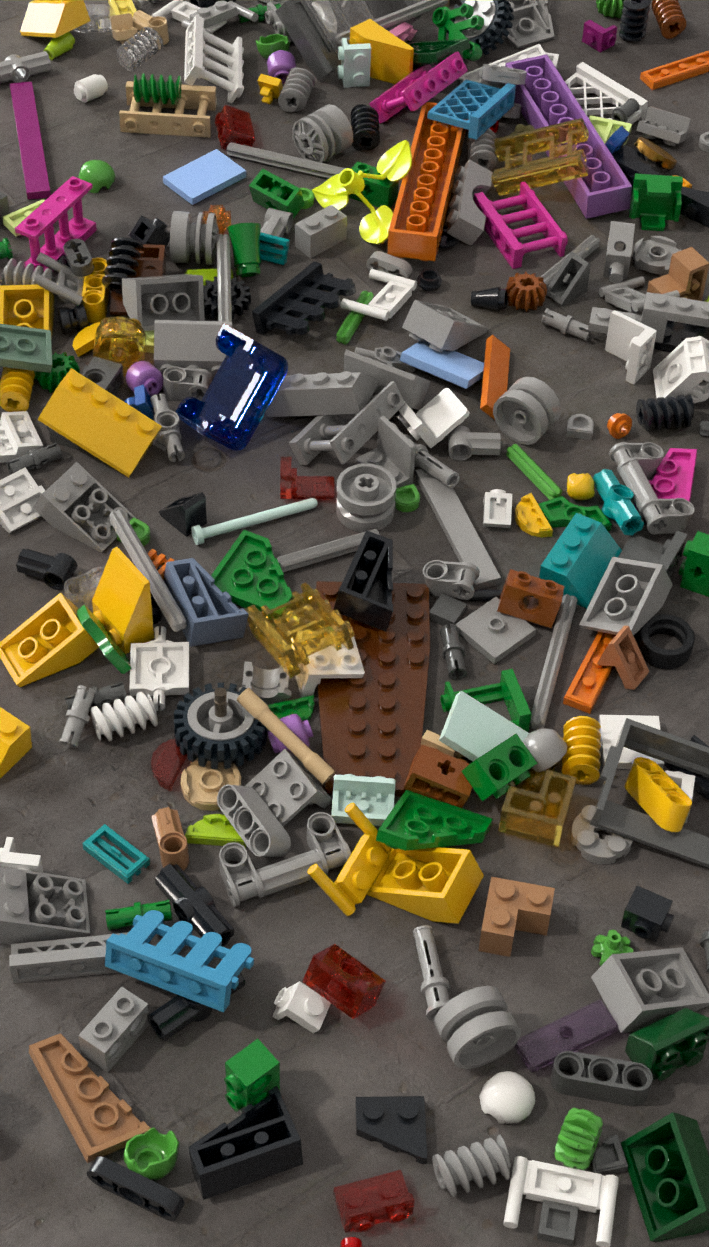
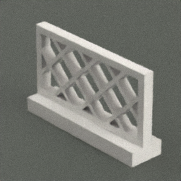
M584 62L577 65L576 73L565 81L572 94H584V98H576L579 105H584L583 111L586 116L601 115V118H603V114H612L616 107H621L628 99L634 98L639 103L640 108L628 117L626 123L633 124L637 120L642 121L645 119L648 109L647 100ZM576 82L583 86L577 88H570V86H572ZM594 93L599 97L587 98L586 94ZM603 103H611L616 107L603 108ZM587 104H600V108L587 109Z

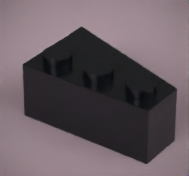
M366 530L339 589L333 609L334 612L385 632L387 631L393 613V540Z
M278 1086L269 1090V1096L256 1105L249 1104L242 1109L243 1114L229 1124L222 1123L188 1147L192 1172L203 1200L303 1165L301 1139Z

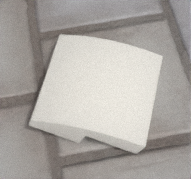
M27 411L2 412L0 420V463L21 457L31 449L38 450L43 448L41 439Z
M26 467L0 480V525L9 534L42 517L33 507L41 494L45 492V489L42 485L38 487Z

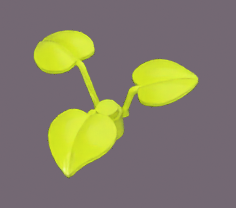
M404 140L383 154L377 164V171L381 175L363 173L361 170L356 173L352 169L346 168L340 174L330 177L323 184L312 189L314 197L322 207L326 208L333 205L340 211L347 206L349 201L348 195H357L371 211L370 214L364 216L360 223L359 232L361 237L368 243L382 244L388 239L393 211L386 205L380 206L375 211V208L361 194L365 187L363 177L384 180L387 177L391 182L403 179L409 173L412 166L409 142Z

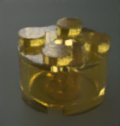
M121 316L102 319L95 332L93 357L122 364L123 376H126L131 365L144 361L146 334L141 327L140 321Z

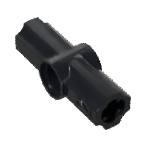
M168 864L161 869L160 873L155 877V884L171 901L180 921L189 922L201 937L208 932L220 934L222 937L221 946H225L234 935V928L216 909L210 893L201 885L197 887L177 864Z
M241 972L237 976L239 984L235 989L231 988V995L245 986V979ZM177 995L149 1014L148 1022L155 1034L160 1039L166 1041L193 1021L198 1022L207 1019L212 1012V1008Z

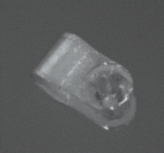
M85 4L91 21L83 24V27L81 25L74 29V31L79 33H105L111 31L110 16H113L112 8L107 4Z
M95 567L84 574L68 579L64 584V596L78 609L83 605L89 610L93 609L92 599L105 568Z

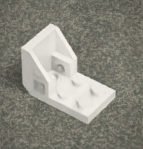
M702 336L686 338L653 369L656 398L664 397L666 399L668 396L676 398L678 395L686 397L688 394H691L694 403L706 401L709 398V340Z

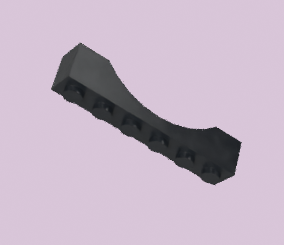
M623 145L612 154L632 185V189L635 173L660 175L650 166L641 152L626 145ZM682 186L680 214L709 228V192Z

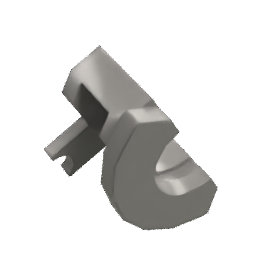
M245 661L242 687L250 688L266 704L286 701L291 697V691L288 690L290 664H282L277 669L266 670L256 667L253 662Z

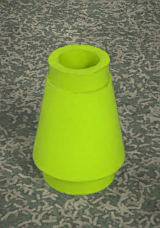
M70 32L57 38H52L43 52L46 51L49 59L53 60L73 49L75 39Z

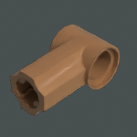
M169 807L158 809L157 813L151 816L160 851L161 864L163 868L168 864H177L184 871L189 865V852L178 811Z

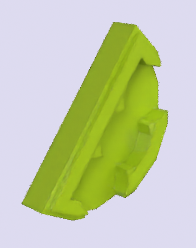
M222 814L203 816L202 820L197 821L193 826L190 825L185 833L187 843L224 846L235 842L246 848L245 842L226 816Z

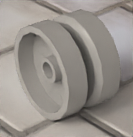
M525 376L518 379L495 402L493 415L496 424L509 439L519 444L530 445L536 443L560 418L561 405L553 389L545 382L535 377Z
M365 463L350 466L340 473L336 486V514L340 522L350 530L365 532L371 529L381 530L389 525L395 515L396 480L391 472L382 466Z
M482 986L465 991L449 1000L440 1008L435 1016L434 1025L442 1040L447 1043V1051L458 1068L471 1069L491 1063L505 1055L520 1039L521 1030L512 1014L507 1012L508 1005L497 987Z

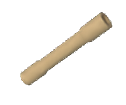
M250 688L245 689L239 695L236 701L277 737L322 785L331 779L335 771L317 753L313 752Z

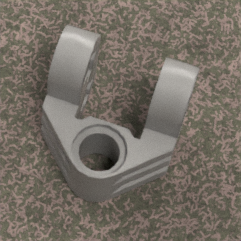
M483 63L481 83L500 89L503 88V83L523 85L525 84L527 72L521 69ZM514 103V106L502 117L520 118L522 106Z

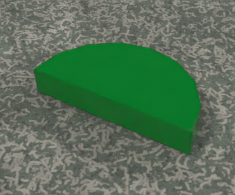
M314 695L270 704L268 707L279 719L292 714H298L302 721H309L314 712Z

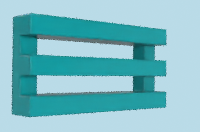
M260 232V240L283 246L282 249L260 243V250H264L260 251V258L282 265L286 264L290 240Z
M106 824L82 843L83 850L127 884L132 881L134 875L138 876L141 873V868H147L150 865V858ZM101 837H106L137 862H131L118 849L109 845Z

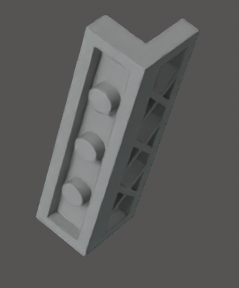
M112 934L11 944L9 966L13 983L118 973V971L105 967L106 940Z

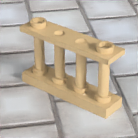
M127 81L126 98L127 105H130V110H120L119 112L121 132L211 138L210 116H206L207 110L216 111V87L182 85L180 100L178 99L176 105L171 103L170 98L167 104H163L161 98L158 104H155L152 98L149 103H145L143 97L141 102L138 103L135 101L133 93L134 82ZM140 106L153 107L152 112H139ZM162 107L175 108L174 114L161 113ZM184 109L198 110L197 115L184 114Z

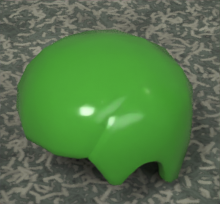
M272 34L267 37L261 36L259 42L258 40L255 41L258 52L265 59H268L272 53L278 50L288 51L290 47L289 38L281 34Z
M90 160L82 165L78 178L92 183L93 188L89 192L98 193L103 186H106L107 189L110 188L115 181V173L107 162Z
M153 1127L146 1133L135 1135L127 1141L124 1151V1162L128 1169L150 1180L161 1179L174 1169L179 1152V1141L173 1131H168L164 1135Z

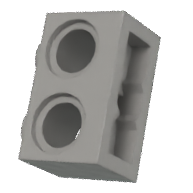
M121 987L78 1035L81 1055L108 1073L150 1025L148 1022V1003Z

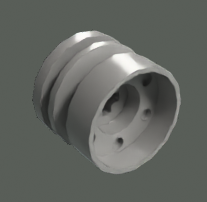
M328 104L312 114L299 119L292 128L295 146L300 155L307 160L322 163L332 158L333 155L335 156L350 148L353 143L351 124L343 111L335 105Z
M173 212L170 228V258L172 263L188 264L191 253H195L197 264H202L204 254L206 264H214L217 253V236L219 235L215 213L208 214L207 224H205L204 213H199L196 223H192L190 212Z

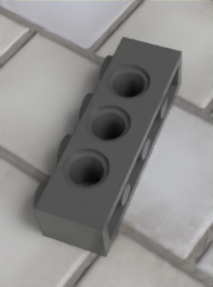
M94 356L89 365L83 368V376L114 396L117 395L124 384L123 365ZM47 426L51 442L80 450L81 447Z

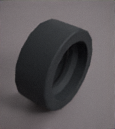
M659 614L653 616L641 628L638 647L644 660L651 666L660 669H674L681 667L689 660L695 641L694 631L687 622L679 617ZM656 634H668L677 638L683 646L674 650L663 649L653 644L649 638Z

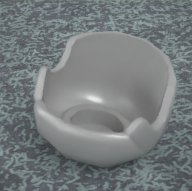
M541 728L529 733L523 740L524 745L537 762L532 767L536 772H542L555 765L566 754L568 748L562 737L553 729Z

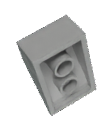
M414 300L402 328L410 332V337L421 342L423 340L428 341L431 349L441 353L443 350L455 351L487 333L488 330L486 326L450 307Z
M612 557L579 624L580 628L617 635L623 626H629L633 635L637 633L662 608L673 585L664 566Z
M682 947L612 954L591 976L620 1033L638 1031L684 1008L697 1011L709 1006V993Z

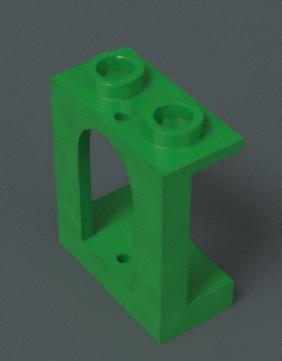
M513 669L501 671L500 683L461 690L482 704L504 700L511 717V722L529 732L531 712ZM450 681L445 682L444 695L440 696L442 709L448 713L456 694L460 692H453Z

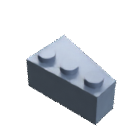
M194 558L166 562L163 581L186 619L187 626L183 633L190 647L244 637L248 613L243 608L239 609L231 601L232 597L226 591L222 592L214 584L215 580Z

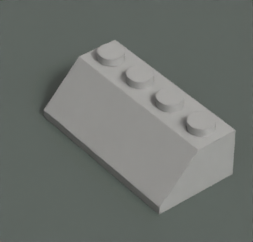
M349 371L332 374L321 372L311 375L300 373L290 376L271 375L266 378L258 393L267 417L358 414L366 406L379 383L377 379L362 372L350 373Z

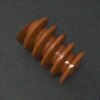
M678 0L652 1V10L663 37L672 39L685 30L686 19Z

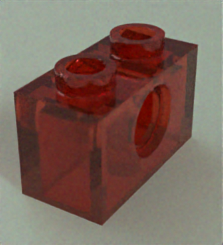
M333 944L313 955L302 982L349 1017L355 1019L375 1006L386 980L339 946Z

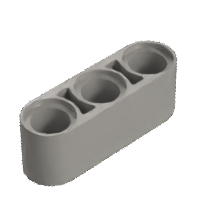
M230 784L220 788L217 795V803L220 810L255 856L281 858L288 854L291 846L288 833L254 788Z

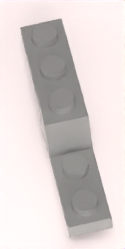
M646 292L642 315L617 311L657 330L655 342L663 343L667 320L709 327V302ZM592 307L588 331L607 334L610 314L614 310Z

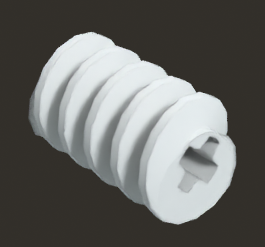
M138 692L136 694V701L132 696H126L125 705L120 699L114 700L113 708L109 703H103L102 712L97 706L91 708L92 722L100 741L103 734L109 741H112V731H116L121 738L124 737L125 727L134 734L135 724L137 723L143 730H146L147 720H150L155 727L158 726L156 709L148 693L146 697L143 692Z

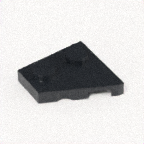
M424 1096L356 1097L357 1136L371 1142L377 1141L384 1148L395 1153L397 1150L416 1157V1162L427 1164Z

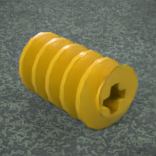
M3 367L0 379V407L7 412L27 411L35 377L34 371Z
M577 716L564 724L563 740L568 748L566 754L562 757L561 771L567 780L576 784H592L600 778L599 760L601 753L599 750L601 747V733L599 729L601 725L594 718Z

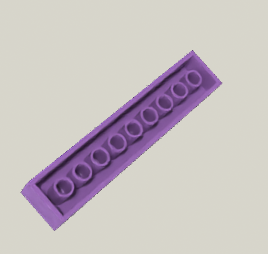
M548 55L506 63L505 66L507 68L521 69L527 72L525 84L516 85L514 101L522 106V115L527 123L535 128L538 141L585 218L630 209L632 185Z

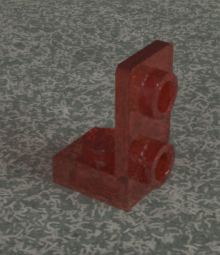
M281 457L280 499H334L333 476H297V468H292V457Z

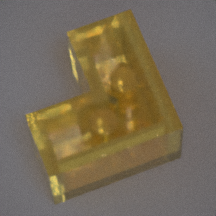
M547 770L540 794L509 786L501 811L499 832L559 847L572 804L577 777Z

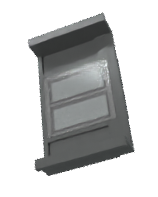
M289 0L275 12L308 67L312 69L317 79L320 80L335 71L338 65H341V60L338 59L336 35L350 30L351 27L368 19H378L411 6L414 3L412 0ZM421 15L410 20H407L405 22L408 24H412L414 21L419 19ZM400 24L389 27L386 30L390 31Z

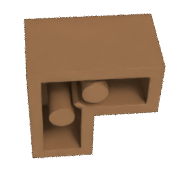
M693 247L672 254L669 273L649 281L647 292L665 294L677 290L680 298L702 301L709 262Z
M491 877L478 951L510 957L515 930L547 936L555 888Z

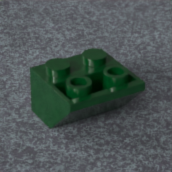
M684 1008L630 1034L625 1052L632 1062L648 1067L652 1073L653 1080H665L676 1069L684 1065L691 1067L702 1060L709 1041V1017Z

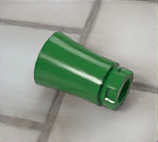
M239 223L228 226L227 230L231 240L236 275L239 277L260 275L261 224Z

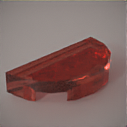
M170 739L159 745L151 759L153 776L158 780V784L169 791L188 756V753L184 756L182 755L180 746L177 747L175 739Z

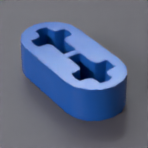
M621 126L611 135L605 143L611 154L624 145L630 133Z

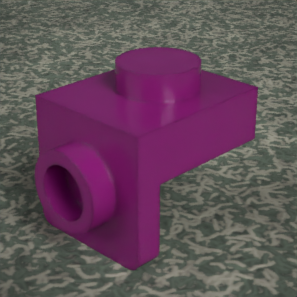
M592 20L584 22L582 42L598 52H602L615 45L617 27L612 25L605 29Z

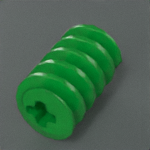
M135 73L133 84L135 101L140 103L143 97L145 103H149L152 98L153 102L158 104L161 98L163 104H167L170 98L171 103L176 105L178 99L180 100L181 76H178L176 82H174L172 75H169L168 80L164 81L163 75L160 74L158 81H156L154 74H151L150 79L147 80L145 73H142L140 80H138Z

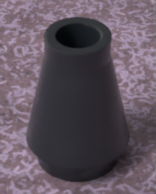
M495 287L471 292V306H479L496 311L507 308V289Z

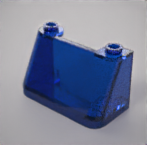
M223 323L216 337V347L220 352L226 354V357L203 399L187 397L181 401L175 412L178 414L179 420L202 435L231 450L239 451L247 446L287 374L288 362L280 354Z

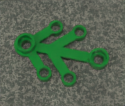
M466 3L453 10L445 6L438 7L432 17L433 23L439 28L438 40H446L447 30L449 31V40L468 39L462 31L470 28L480 30L484 25V19L478 15H473V6ZM460 16L467 18V20L458 23L452 21ZM469 40L471 48L462 51V56L470 61L479 60L482 56V49L479 44Z

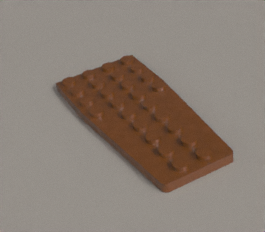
M316 581L315 630H351L365 672L362 678H321L320 684L317 685L323 760L335 771L334 775L352 774L355 776H382L395 779L394 797H401L407 790L404 788L412 761L421 747L430 655L429 588L426 584L393 583V613L385 632L333 611L342 582ZM334 775L325 783V790L329 795H333Z

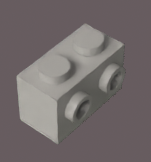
M333 205L295 224V247L310 259L347 239V216Z

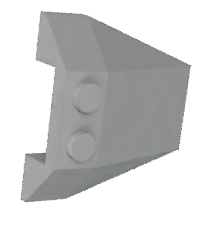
M507 0L513 8L514 20L510 21L513 24L512 28H506L509 32L508 37H504L516 49L554 39L551 15L548 13L547 8L548 0Z

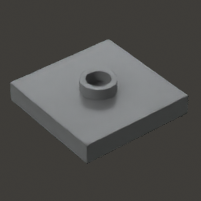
M497 597L455 624L458 627V634L493 664H496L530 640L536 633V629L527 621L498 612L500 599Z

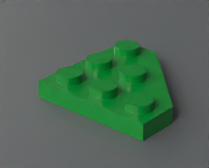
M243 530L211 577L215 580L214 584L222 592L226 591L232 597L231 601L234 604L281 621L293 603L291 589L285 582L284 573L277 558L275 559L269 539Z
M406 790L378 829L376 841L385 843L390 848L405 851L483 843L491 829L493 819Z

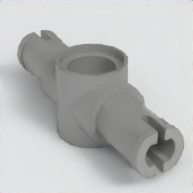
M157 394L153 395L150 398V403L155 413L154 421L162 426L156 439L159 443L166 446L168 458L171 462H176L175 455L178 461H181L185 458V452L180 442L182 437L179 431V416L176 412L169 409L165 394H159L160 400H158Z

